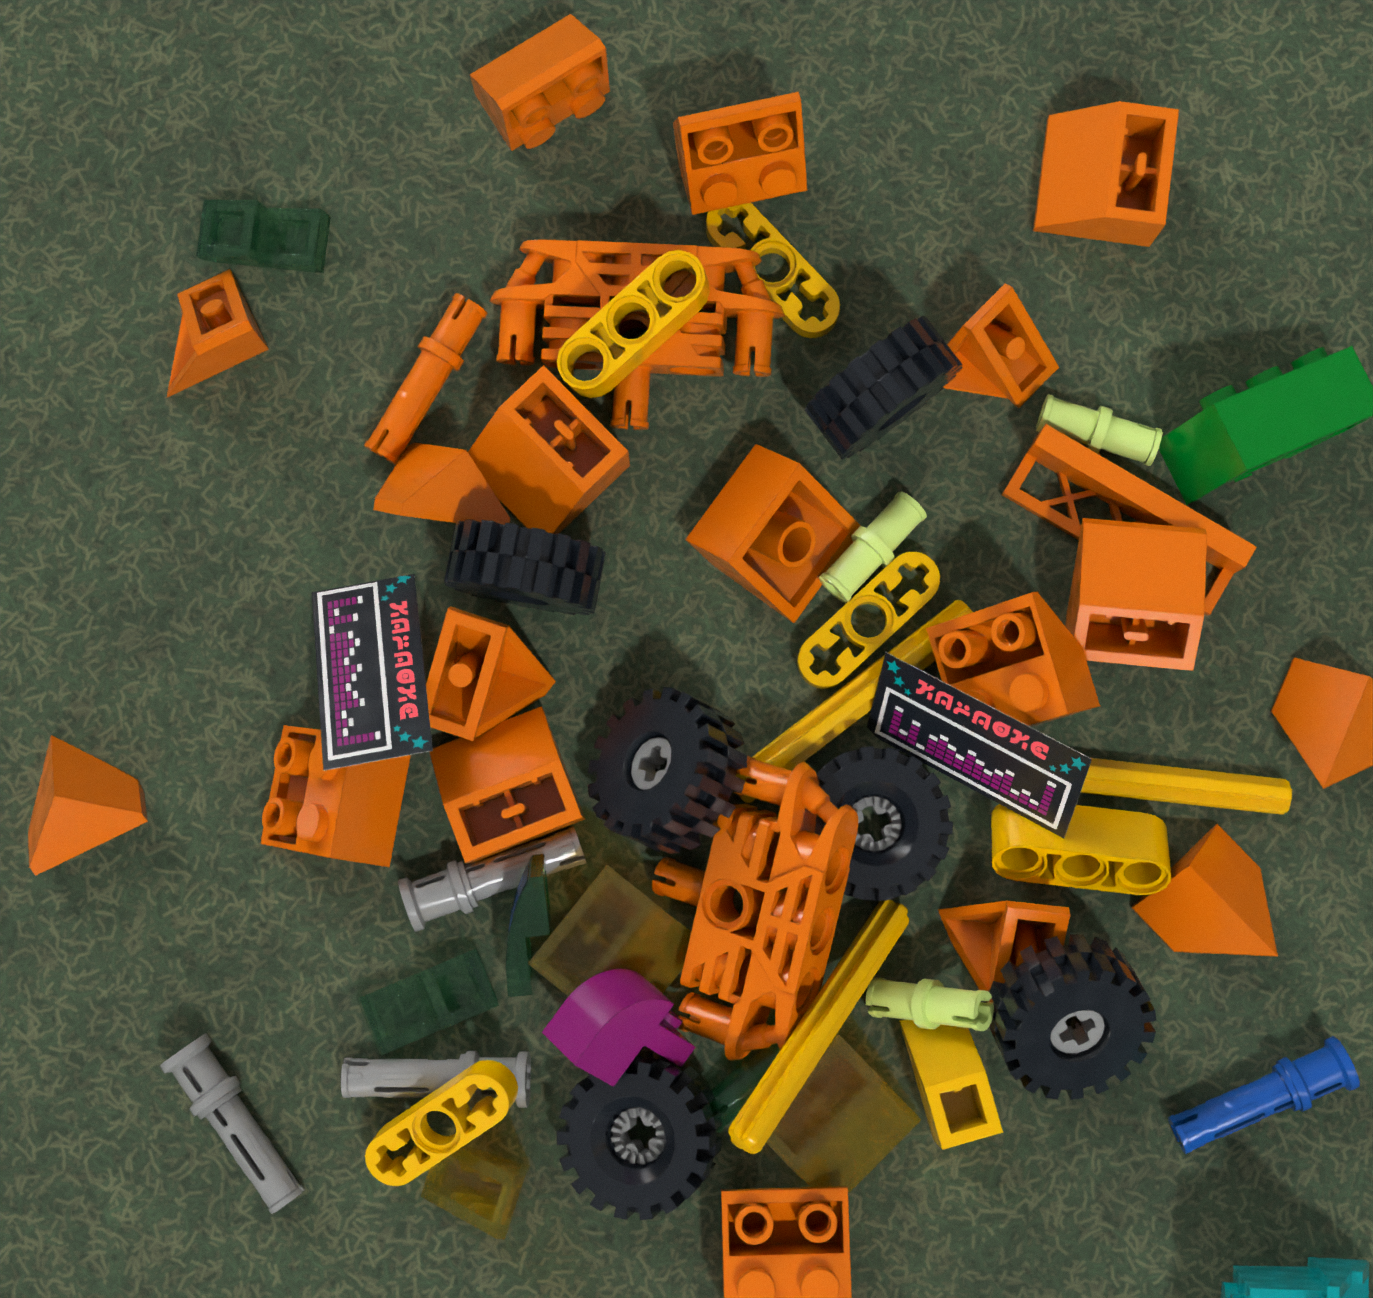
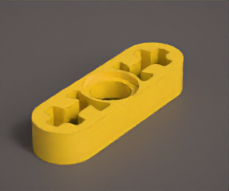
M752 203L708 212L706 233L714 247L745 249L746 243L736 233L730 232L726 236L719 233L722 229L721 215L726 213L733 219L741 214L745 217L743 231L753 243L759 233L766 237V239L757 242L751 248V251L757 252L760 257L769 253H775L785 258L788 262L790 271L783 280L773 283L765 280L763 282L771 300L782 306L785 313L782 319L793 331L803 337L818 338L833 329L840 311V301L837 293ZM799 275H802L807 280L800 284L799 291L811 302L819 298L826 302L822 312L826 319L821 322L814 316L806 321L800 318L803 305L793 292L790 293L786 301H783L778 296L790 290Z
M906 552L897 556L804 642L797 657V667L801 677L809 685L820 689L832 688L844 681L936 594L940 585V573L935 562L927 555L919 552ZM904 566L907 570L913 571L919 566L926 573L921 581L926 591L920 595L916 590L912 589L901 597L896 604L905 608L906 612L899 617L891 602L884 596L874 592V589L883 584L885 591L889 594L902 580L901 574L897 571L900 567ZM871 604L882 611L885 617V627L882 633L875 637L867 638L855 632L851 624V615L858 606ZM839 624L847 640L863 649V652L854 657L850 648L847 647L834 662L839 669L837 674L832 676L825 670L816 675L810 669L815 660L810 650L816 646L822 651L829 650L840 639L839 636L830 632L835 625Z
M493 1060L478 1061L392 1119L379 1130L366 1149L365 1161L370 1173L378 1181L386 1185H405L499 1123L506 1116L518 1095V1084L514 1074L500 1062ZM491 1087L497 1093L495 1098L491 1095L486 1096L477 1102L472 1110L470 1109L467 1102L477 1088L486 1090ZM440 1111L447 1114L455 1124L456 1133L444 1136L433 1131L427 1122V1113ZM412 1138L415 1145L406 1158L401 1155L392 1160L388 1156V1149L396 1151L407 1144L409 1139Z

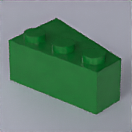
M1353 346L1331 355L1327 354L1324 347H1320L1291 362L1293 370L1283 374L1280 367L1275 366L1247 380L1245 384L1248 389L1236 393L1233 385H1229L1201 399L1199 404L1203 411L1163 436L1159 446V451L1186 505L1201 499L1224 484L1233 480L1236 483L1251 476L1252 472L1281 459L1292 457L1372 418L1373 385Z

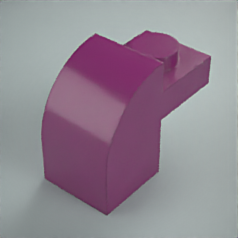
M629 969L604 971L583 982L568 996L542 1031L575 1066L613 1087L643 1046L682 1067L696 1048L677 1030L683 1021L670 1010L674 1003L640 973Z

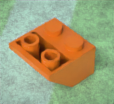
M569 14L470 74L476 97L511 151L523 144L527 149L543 144L555 133L556 128L554 125L572 114L578 119L589 116L603 105L606 99L604 95L610 92L606 47L598 36L572 14Z
M799 92L678 117L673 122L679 168L692 215L807 191L802 104Z
M1118 101L1049 115L1046 124L1033 231L1150 247L1166 225L1179 109Z
M544 365L497 409L468 451L498 500L525 528L532 529L534 527L546 530L545 532L552 534L560 533L630 466L628 450Z
M1082 518L1065 626L1083 647L1086 661L1194 670L1205 613L1206 529Z
M1031 592L926 628L943 682L1030 727L1100 706L1083 647L1038 592Z
M542 706L499 723L475 738L474 741L461 737L435 747L433 751H429L443 806L465 863L483 860L585 820Z
M283 725L281 740L274 753L275 771L269 801L266 803L262 814L263 832L260 844L327 858L390 867L411 755L323 771L321 730Z
M847 1186L721 1189L723 1298H852Z

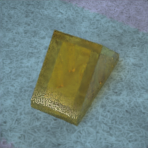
M464 1145L429 1169L421 1197L495 1239L505 1240L512 1226L530 1165Z

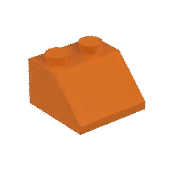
M755 444L685 540L714 567L789 621L795 623L822 586L819 576L826 572L853 543L851 536L861 525L800 463Z

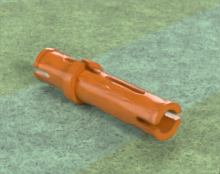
M455 293L453 295L450 305L430 338L426 336L422 338L418 345V348L421 350L420 355L369 440H366L364 444L367 449L381 457L387 458V461L394 465L397 464L452 370L459 372L465 362L461 355L480 323L488 314L486 310L472 300L468 299L465 302L466 298L461 294Z

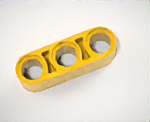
M682 250L668 251L658 257L566 340L560 348L557 357L558 371L563 380L579 395L589 398L601 397L616 387L706 304L710 293L709 280L699 259L690 252ZM684 270L696 276L695 287L686 296L676 298L665 293L664 286L666 280L676 271ZM639 311L646 313L650 317L649 328L641 337L627 339L620 335V322L627 314ZM589 352L601 354L604 364L602 371L597 377L587 381L575 378L574 366L580 356Z
M1000 804L995 806L991 813L992 867L1003 878L1014 881L1132 895L1157 893L1166 888L1171 881L1167 827L1163 820L1155 815L1076 805L1065 838H1062Z

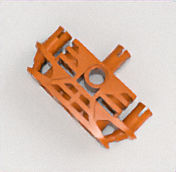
M527 240L519 248L521 252L527 255L521 267L515 269L506 287L496 290L490 299L491 303L501 306L499 347L496 362L515 365L516 361H520V365L534 364L536 309H544V318L550 324V327H543L542 339L549 347L548 349H541V361L547 367L558 368L557 357L560 348L566 340L658 257L668 251L675 250L690 252L697 257L706 272L710 288L708 300L701 310L715 311V313L698 312L614 387L610 427L626 430L629 429L630 406V426H634V430H647L649 428V422L647 421L650 373L724 376V363L720 355H725L726 344L721 334H726L727 318H737L733 373L741 376H750L751 353L755 351V376H771L773 319L785 316L782 306L771 300L763 280L758 278L754 266L760 264L762 260L757 252L741 248L581 240ZM543 262L553 264L552 283L535 284V276ZM676 271L666 280L664 286L665 293L676 298L686 296L695 287L696 276L688 271ZM737 272L742 284L741 291L743 295L724 292L726 273ZM560 304L594 305V306H600V308H597V307L560 306ZM639 311L627 314L620 322V335L623 336L625 332L632 328L648 330L650 317L646 313ZM595 352L585 353L578 358L574 369L602 371L604 364L603 356Z
M747 756V768L737 770V774L748 777L745 780L742 794H736L747 795L781 806L778 817L776 813L768 810L757 811V807L749 804L734 805L736 808L730 818L721 814L718 817L717 824L721 829L713 837L706 871L677 862L670 857L663 858L654 871L655 875L667 878L666 882L657 879L652 880L654 894L667 896L697 907L680 984L689 988L699 986V991L708 995L719 993V999L734 1004L733 1008L703 998L700 994L690 992L682 1000L678 1011L690 1014V1017L678 1016L683 1021L678 1029L725 1045V1056L728 1060L743 1059L752 1050L769 1048L772 1044H778L781 1050L822 987L850 871L849 866L858 831V815L850 805L846 804L838 809L830 801V796L819 786L815 770L806 762L799 763L790 771ZM817 815L826 823L820 835L815 833ZM736 889L741 894L743 900L741 915L735 909L733 903V894ZM771 1009L775 1010V1025H768L766 1023Z

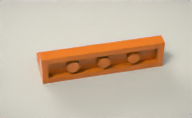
M1047 424L1044 425L1035 437L1002 493V496L1079 540L1081 525L1074 501L1095 496L1109 504L1114 521H1122L1121 511L1137 520L1135 521L1136 523L1206 529V561L1220 569L1205 595L1204 614L1207 616L1213 611L1233 574L1246 567L1257 548L1250 542ZM1035 462L1057 473L1063 494L1062 497L1041 502L1020 490ZM1068 480L1086 491L1072 494ZM1065 504L1069 518L1051 507Z

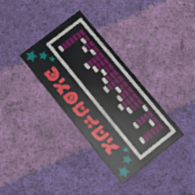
M415 574L312 592L323 771L433 751Z
M887 652L885 653L867 728L881 741L909 756H914L935 770L1054 834L1065 838L1092 759Z

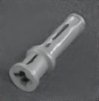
M574 826L552 836L529 842L465 865L463 860L460 862L457 860L447 863L446 870L415 881H411L408 877L399 879L398 885L401 897L414 931L417 932L425 929V922L458 910H461L464 914L474 912V908L479 907L478 901L518 887L527 864L528 876L525 884L548 877L565 869L587 864Z
M205 1033L167 1059L159 1067L164 1074L172 1073L192 1102L189 1108L194 1117L197 1115L200 1120L204 1117L208 1119L234 1157L236 1163L241 1167L268 1206L269 1212L273 1214L300 1195L305 1188L302 1184L298 1183L272 1145L270 1139L262 1131L238 1096V1093L242 1091L239 1086L241 1082L237 1076L229 1077L208 1047L212 1040Z
M467 1051L466 1054H461L459 1059L446 1060L344 1058L341 1070V1092L343 1098H425L474 1063L482 1060H493L502 1063L514 1074L518 1084V1095L515 1102L518 1108H527L530 1102L531 1056L529 1051H520L517 1057H480L478 1051ZM491 1087L486 1090L477 1088L467 1104L469 1107H474L477 1102L486 1096L491 1095L495 1098L497 1093Z

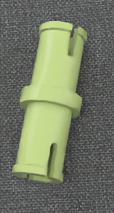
M1047 394L1036 424V431L1038 432L1047 424L1078 443L1085 444V447L1097 454L1101 449L1142 462L1147 466L1152 465L1163 435L1160 428H1151L1113 416V410L1100 406L1098 410H1093L1055 398L1050 394Z
M903 491L898 492L888 506L867 528L860 526L852 534L853 543L826 572L819 576L822 585L841 602H848L852 598L851 596L879 566L885 568L894 560L893 551L921 521H924L927 517L925 510L907 493Z
M874 978L866 992V1005L871 1006L867 1011L872 1017L912 1020L919 1028L936 1029L942 1024L972 1028L975 1031H985L989 1028L994 1013V1003L989 1002L992 996L988 991L944 987L939 980L922 979L918 984L890 981L885 978Z

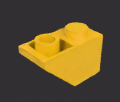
M899 1020L935 1143L944 1150L1003 1133L987 1074L969 1028L940 1024L936 1029L919 1028L912 1020Z

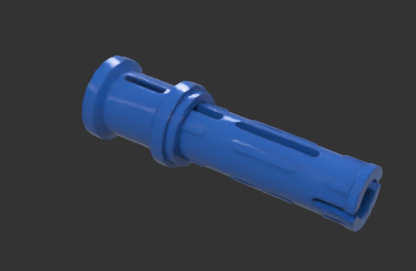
M1335 1036L1324 1040V1047L1293 1061L1284 1057L1276 1061V1065L1272 1066V1073L1212 1098L1192 1109H1187L1167 1118L1177 1141L1182 1143L1180 1144L1184 1154H1187L1194 1149L1204 1146L1206 1143L1220 1137L1222 1138L1288 1108H1291L1294 1112L1298 1110L1301 1112L1312 1108L1311 1101L1342 1087L1349 1091L1360 1087V1081L1354 1064L1344 1046Z

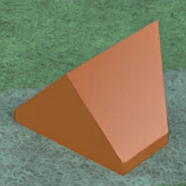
M231 269L177 294L182 309V318L166 398L269 350Z
M1004 284L960 328L947 344L961 361L963 368L951 382L943 387L945 389L1007 398L1017 408H1020L1059 368L1012 286Z
M412 443L405 449L376 495L373 508L376 511L400 516L456 523L459 520L465 522V520L472 519L482 522V520L494 521L504 525L505 523H510L509 515L467 450L422 443Z
M450 606L446 612L426 683L430 727L474 741L481 734L544 697L556 681L509 625Z
M1293 658L1270 713L1276 717L1324 789L1373 766V678Z
M52 735L28 830L29 868L35 876L148 822L145 794L138 779Z
M1218 824L1209 830L1171 868V881L1166 888L1154 894L1143 895L1131 907L1173 952L1278 957L1261 868Z
M1008 900L938 909L950 941L978 989L988 992L993 981L1003 984L1006 982L1000 970L1008 961L1017 967L1024 962L1020 951L1031 945L1035 953L1046 950L1044 939L1055 936L1058 937L1061 945H1064L1070 919L1069 907Z

